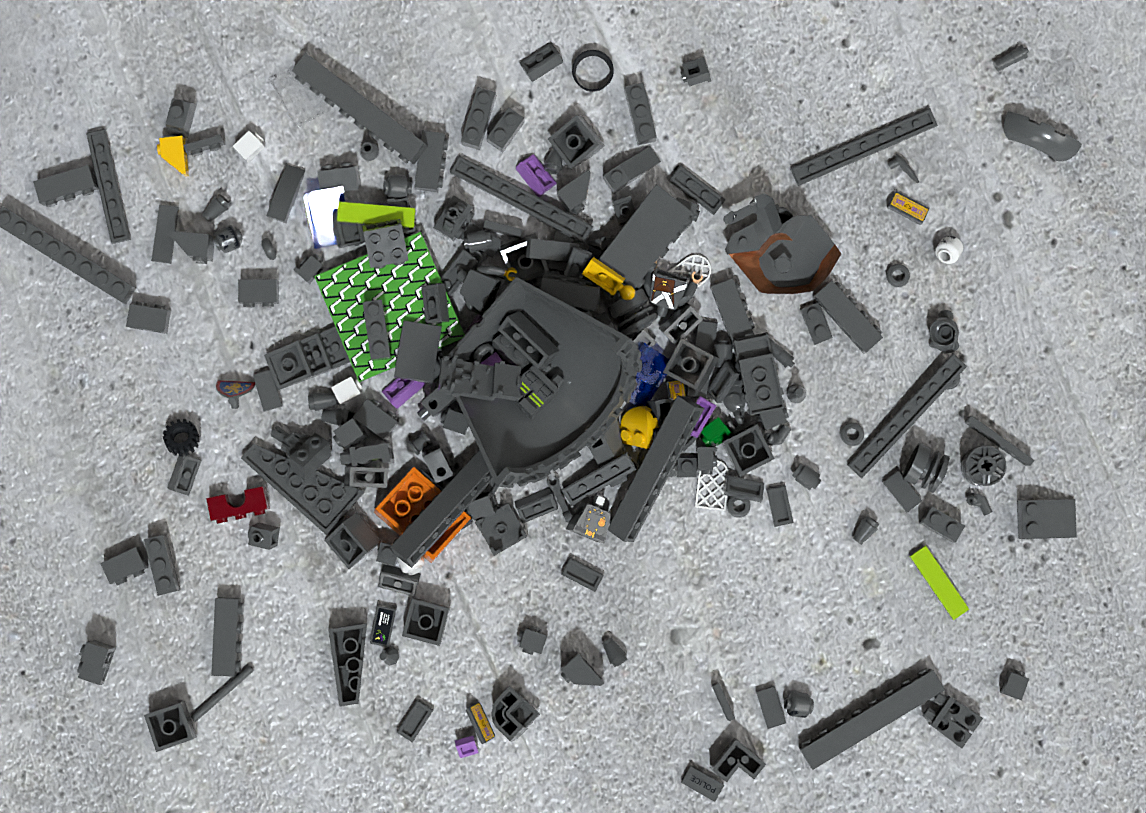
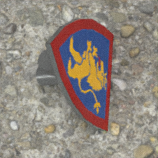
M218 380L216 390L219 394L229 399L228 403L231 404L232 409L239 408V397L251 392L256 384L255 382Z

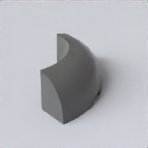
M1007 112L1004 121V132L1008 140L1035 148L1058 162L1071 159L1082 146L1075 138L1056 131L1053 126L1043 122L1039 124L1031 120L1030 117Z

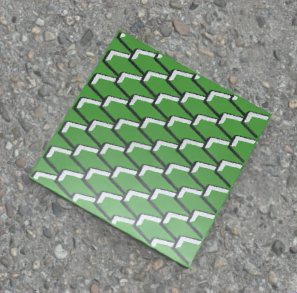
M421 232L404 238L409 260L405 261L404 264H389L381 269L370 268L368 254L314 276L359 383L396 367L403 321L426 324L421 286L436 283L443 284ZM447 293L449 322L428 324L442 327L438 349L457 342L465 336ZM382 299L391 359L372 361L363 302Z

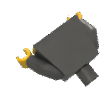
M493 265L479 266L478 268L471 269L469 273L463 269L460 270L457 274V280L463 283L460 294L464 297L468 309L482 316L484 311L489 309L494 303L505 281L502 277L506 276L509 281H512L515 277H510L508 274L510 272L517 273V270L515 268H508L506 271L505 268Z

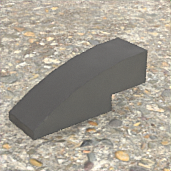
M286 165L266 215L268 218L287 223L305 170Z

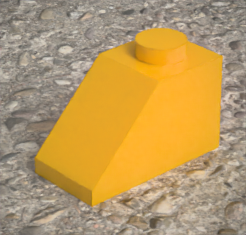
M183 136L159 138L160 144H157L158 155H161L166 162L185 177H188V160L184 148L186 144L185 138Z

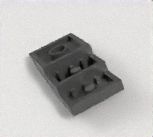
M336 327L295 341L264 355L278 390L350 363Z

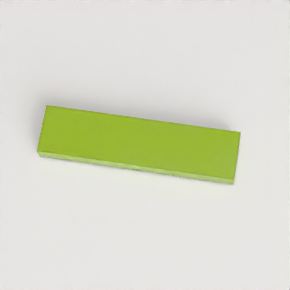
M338 202L337 222L374 224L401 219L402 227L414 228L415 208Z
M923 546L909 556L952 620L970 610L926 546Z

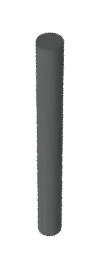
M250 665L247 666L191 716L193 721H198L254 671Z

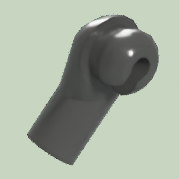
M976 493L968 495L967 503L971 506L980 507L984 516L993 512L985 496Z

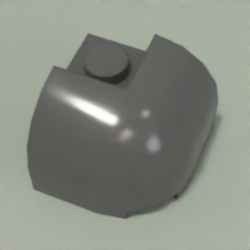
M511 686L496 699L492 705L491 712L493 724L511 742L518 739L540 715L528 700Z

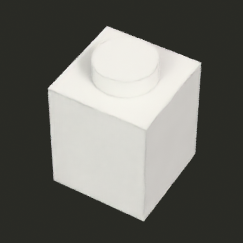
M250 131L233 145L235 150L248 163L265 148L262 144L264 140L256 132L252 134Z
M349 377L331 387L340 405H344L362 395L360 390L363 389L358 379L354 380L353 377Z

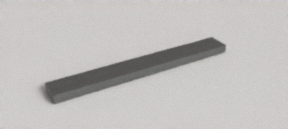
M929 108L799 164L790 170L797 186H800L935 128L938 124Z
M461 156L457 158L450 171L456 177L584 244L593 229L592 225Z
M952 353L847 466L860 478H863L967 366Z

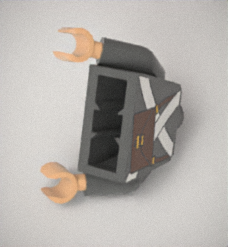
M656 268L651 274L647 272L644 276L646 281L643 286L646 295L650 298V303L657 305L655 313L658 316L666 317L668 309L676 310L677 306L685 305L693 298L698 287L697 284L702 281L703 275H701L699 280L694 279L695 272H693L691 275L692 282H690V278Z

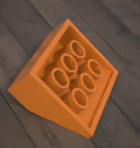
M413 467L375 508L374 513L401 536L406 531L407 526L413 523L418 518L420 512L426 509L433 498L442 491ZM463 512L423 557L432 563L471 517L466 512Z

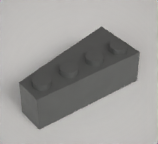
M367 623L328 629L339 707L359 704Z

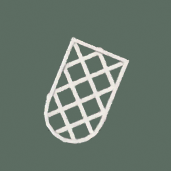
M692 255L685 258L668 272L681 273L680 276H683V273L690 274L691 282L693 267L700 266V273H695L694 275L699 276V279L701 275L707 278L697 284L699 287L709 279L711 265L705 257ZM693 257L692 263H691V262H685V261H687L688 259H690V258ZM695 257L702 258L701 264L694 263ZM682 264L681 270H675L678 266ZM684 264L691 265V272L683 271ZM703 267L709 268L708 275L702 274Z
M717 460V466L722 464L725 470L720 473L716 467H713V470L715 469L719 475L714 479L711 475H708L712 481L707 485L702 480L706 475L700 477L701 471H699L695 508L726 511L727 495H724L721 489L725 482L720 486L715 482L720 476L725 481L726 479L723 474L726 471L727 475H729V470L723 462ZM701 482L704 485V487L699 490V484ZM711 483H714L717 487L713 492L708 488ZM706 488L710 494L704 498L700 492ZM718 490L723 494L719 499L714 495ZM698 494H699V496H700L703 500L700 501V502L697 504V502H698ZM710 496L716 500L711 506L706 501ZM725 497L723 507V505L719 501H721ZM703 502H705L708 507L699 506V505L702 504ZM718 503L721 508H713V506Z

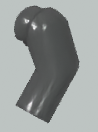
M783 424L778 433H767L764 436L767 445L782 444L790 433L791 428Z

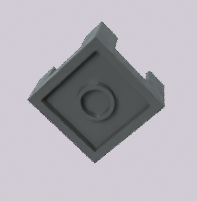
M509 503L499 508L495 514L475 522L494 556L528 537Z

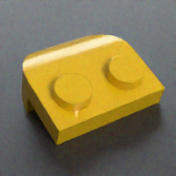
M635 407L624 414L621 420L622 443L650 449L653 443V429L658 428V420L653 418L649 407Z

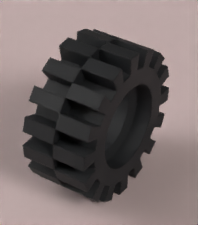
M176 419L177 423L174 424V421L170 422L171 427L169 425L166 426V430L163 431V440L166 448L173 455L177 456L178 453L180 457H183V453L188 456V451L193 453L195 451L194 447L198 448L197 442L200 443V436L191 421L187 422L186 419H183V422H181L180 419ZM183 432L188 434V439L185 442L176 443L174 441L177 434Z

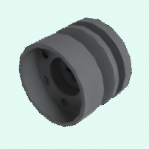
M643 289L635 291L633 299L624 300L622 298L608 307L614 319L623 317L624 320L617 326L619 328L628 326V328L621 332L626 336L640 332L658 318L657 313L647 315V313L654 309L653 306L643 308L642 305L649 300Z
M918 443L906 465L902 480L915 485L921 478V488L925 489L929 484L928 491L934 493L947 473L950 456L943 455L940 459L941 452L937 451L931 458V448Z
M992 446L972 448L967 451L961 461V472L964 479L975 486H991L998 483L1004 477L1007 469L1003 453ZM984 462L989 464V467L986 469L981 467Z

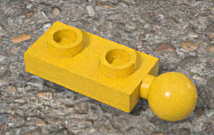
M595 257L590 260L582 273L613 296L617 290L624 300H631L635 296V289L631 285L624 286L622 284L625 280L624 277Z

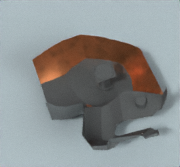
M765 193L755 196L749 205L736 212L730 211L724 216L725 224H733L752 213L757 214V221L732 234L725 251L761 293L798 294L811 292L827 278L841 256L837 246L812 215H797L782 224L774 199Z

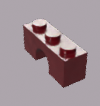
M262 486L244 490L245 502L237 508L230 504L228 494L206 498L210 520L220 524L228 522L230 517H235L236 520L247 518L246 514L254 513V516L266 514L265 510L270 509L266 487Z

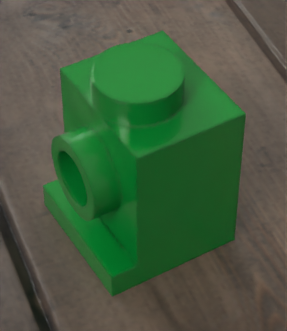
M719 417L701 431L703 436L701 440L706 447L718 446L725 440L726 436L729 439L732 437L730 430Z

